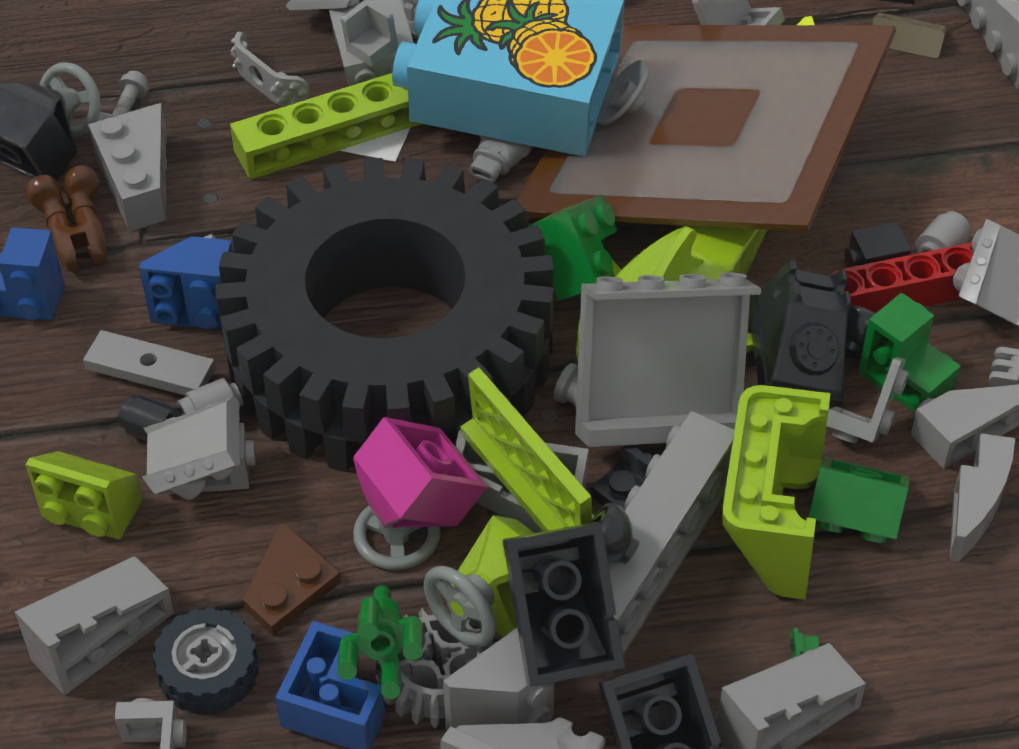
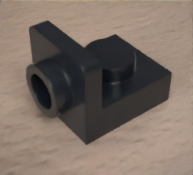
M624 445L621 448L620 462L591 486V497L602 506L607 503L616 502L624 509L631 489L635 485L641 487L645 481L646 470L653 456L644 450L640 451L634 445Z

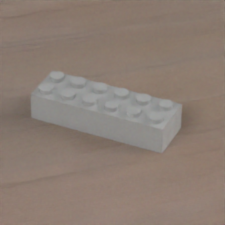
M690 411L682 425L675 424L666 441L665 451L661 456L658 454L653 456L646 470L645 481L641 487L635 485L631 489L625 502L624 509L632 523L633 537L639 540L640 544L633 557L626 564L618 560L608 563L616 609L614 618L618 621L623 655L725 495L734 429L693 411ZM614 670L601 672V674L610 677Z

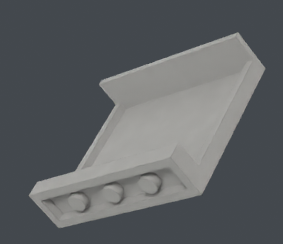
M732 272L720 274V279L706 280L705 276L699 274H682L679 276L678 281H665V278L661 276L643 275L638 277V282H623L621 278L607 276L597 278L596 283L582 284L575 434L588 447L666 443L675 424L682 425L690 411L735 430L738 403L741 394L744 392L750 295H761V288L748 281L746 275Z

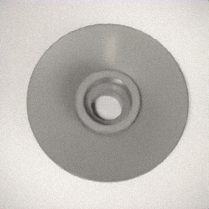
M642 60L633 62L610 84L597 121L600 125H608L619 119L626 112L633 114L640 108L645 98L641 92L648 75L649 67L647 63Z

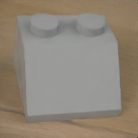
M517 628L443 680L446 730L450 726L456 728L459 725L546 723L551 720L554 714L555 682L533 687L526 684Z

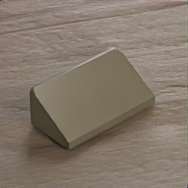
M881 12L877 13L872 24L895 26L896 33L889 49L931 58H938L940 56L947 32L946 26Z

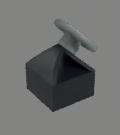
M62 62L51 66L44 73L40 85L0 83V164L31 178L39 175H49L56 179V181L59 179L78 152L74 137L88 133L90 131L88 124L97 122L100 115V94L96 83L87 71L76 64ZM71 74L82 82L86 90L77 92L72 88H68L59 75ZM89 102V112L86 119L81 124L72 126L74 110L79 107L80 103Z

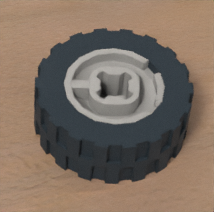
M206 607L205 610L194 609L183 616L180 614L175 617L170 625H166L161 630L162 634L160 638L156 639L154 644L153 663L163 695L167 700L174 701L175 707L180 710L184 708L193 714H198V712H204L206 715L215 714V711L222 709L225 711L232 708L233 704L238 701L241 702L246 697L249 689H253L256 683L255 676L259 673L258 654L253 633L250 627L247 628L245 626V621L239 616L235 617L230 611L224 609L223 611Z

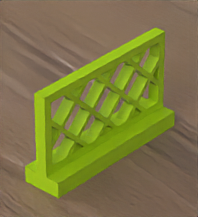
M478 367L469 373L468 380L473 418L460 426L461 435L543 532L590 523L594 517L592 514L591 495L484 372Z

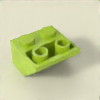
M60 451L31 457L25 464L41 516L57 525L65 523L82 528L89 534L97 537L105 535L120 540L143 500L137 474Z

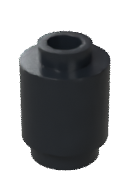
M145 395L138 397L129 396L120 408L118 424L121 428L125 429L128 435L147 441V433L143 429L144 427L166 421L169 418L182 416V412L178 407Z

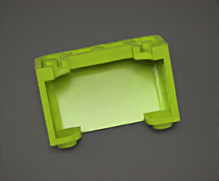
M757 385L747 388L741 394L738 403L723 503V526L768 590L782 597L806 600L816 519L807 518L806 521L802 519L795 510V497L783 496V488L806 489L817 482L822 464L830 393Z

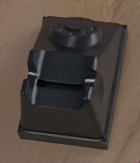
M792 259L761 290V295H751L749 318L755 361H757L758 385L830 393L829 409L841 406L844 401L842 392L848 316L851 306L850 293L847 291L844 293L848 282L845 270L840 269L836 274L829 276L797 270L796 260Z
M592 522L503 539L502 546L507 563L508 582L516 617L526 684L533 687L625 668L618 621L614 618L616 609L602 523Z
M688 653L598 683L600 687L599 693L603 704L606 706L610 719V729L618 749H723L719 747L721 740L693 653Z

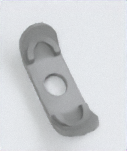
M239 31L236 33L235 37L231 40L234 43L231 49V56L235 58L232 67L237 68L239 74L280 106H288L309 98V85L303 78L288 76L282 71L278 73L273 71L247 50L248 44L245 32ZM254 67L260 72L263 82L255 74Z

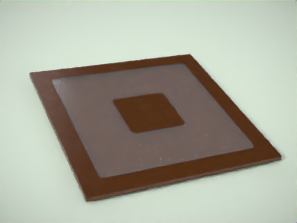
M623 25L621 53L611 83L633 62L642 60L647 63L649 70L645 86L641 92L645 96L642 105L633 114L626 112L619 119L608 125L602 126L597 122L586 157L546 149L517 201L526 209V217L545 218L566 207L603 194L606 203L614 211L615 222L809 232L895 36L896 28L895 26Z

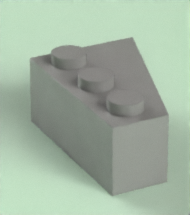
M161 103L88 124L95 157L129 232L166 221L167 132Z

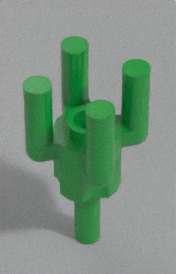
M381 585L376 587L373 591V597H366L362 600L358 615L357 632L346 635L340 640L337 673L343 680L353 679L357 674V660L360 654H364L370 659L378 660L382 668L381 693L386 699H395L400 695L401 661L398 653L403 647V655L406 659L417 660L421 657L422 622L416 616L405 618L401 616L399 604L391 599V590L387 586Z

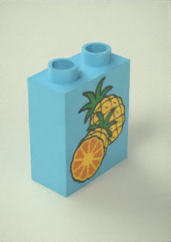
M419 0L415 13L414 30L415 34L420 35L417 44L405 41L400 43L396 52L392 73L393 85L408 89L409 121L586 157L621 53L625 0Z

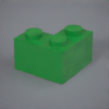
M603 194L566 207L528 225V227L538 225L545 237V256L551 255L553 291L557 301L581 294L582 284L596 283L599 277H615L612 258L604 250L601 239L617 232L615 214L612 207L606 203Z
M900 293L869 319L858 373L882 390L893 358L905 359L906 362L903 369L909 371V377L902 395L894 394L893 398L915 413L917 407L926 399H935L948 391L955 390L961 366L953 361L949 355L940 352L928 343L935 315L927 311L923 305L914 302L903 293Z

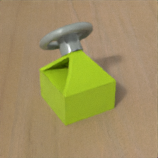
M492 515L458 571L447 566H436L430 569L425 576L424 593L433 614L452 636L469 646L484 647L491 643L495 633L505 637L517 628L502 542L506 538L534 533L517 519ZM439 591L447 600V605L451 611V614L445 607L443 601L441 600ZM473 618L481 621L482 631L475 633L466 629V619Z

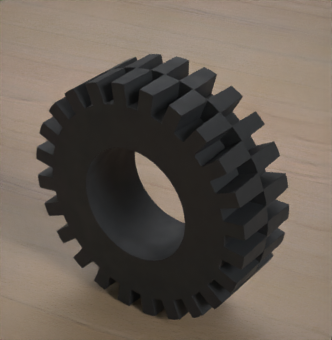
M383 158L364 159V180L353 182L349 181L342 164H336L323 168V191L317 193L303 177L297 178L286 184L288 208L268 196L255 207L257 227L241 222L233 232L234 253L223 252L219 263L221 284H216V298L231 383L235 382L240 391L244 411L249 413L256 410L259 429L271 440L286 430L289 450L300 458L307 460L318 445L324 441L328 468L348 472L356 450L361 448L383 417L441 428L449 440L456 446L458 432L461 430L460 426L473 418L468 374L478 367L518 413L524 417L535 403V385L544 386L549 373V354H552L553 349L551 255L545 256V237L539 226L535 225L526 228V209L515 199L499 207L498 186L484 178L465 194L464 170L450 165H445L435 183L426 181L425 163L421 159L405 158L400 178H385ZM386 287H400L422 291L440 299L452 309L440 321L424 330L393 338H371L351 334L333 326L324 319L335 306L347 298L364 291Z

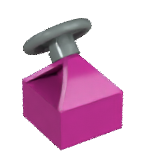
M383 417L353 457L357 476L369 505L360 513L355 522L353 530L354 544L359 554L376 567L386 570H404L415 567L426 561L436 550L441 536L440 527L458 526L488 486L441 428ZM422 527H427L428 534L425 543L414 553L405 556L404 543L409 540L410 534ZM367 529L384 535L385 540L391 547V557L376 552L369 545L366 537Z

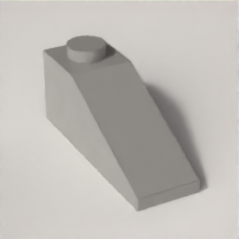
M1019 384L951 390L935 399L928 398L915 410V418L910 435L944 469L976 451L980 433L1002 436L1019 426Z

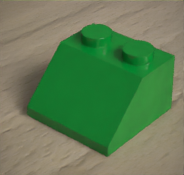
M825 457L820 466L809 518L817 520L816 526L818 528L831 532L841 533L843 532V527L861 531V538L873 542L886 543L887 537L897 539L910 476Z

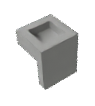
M364 0L342 16L341 23L346 50L369 66L373 67L398 48L392 13L373 1Z

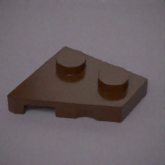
M283 522L278 526L242 598L243 607L274 636L340 584V572Z

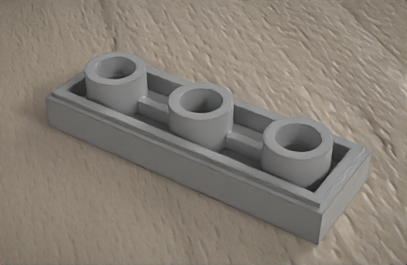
M100 330L83 359L85 369L181 395L206 385L216 369L214 359Z

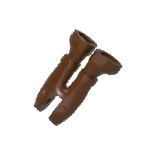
M83 165L70 169L64 178V189L72 206L71 211L76 220V227H71L68 212L64 207L61 189L56 179L49 175L36 176L28 182L25 190L29 203L40 212L45 213L44 218L48 229L52 232L58 259L70 272L79 270L77 248L87 246L95 266L105 262L107 252L104 229L96 214L95 205L92 202L99 187V179L92 168Z

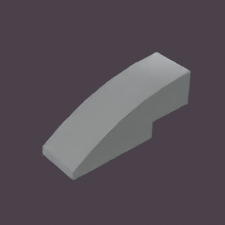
M980 433L973 458V466L961 465L953 495L949 561L959 562L975 546L988 528L998 509L1013 461L1016 438Z

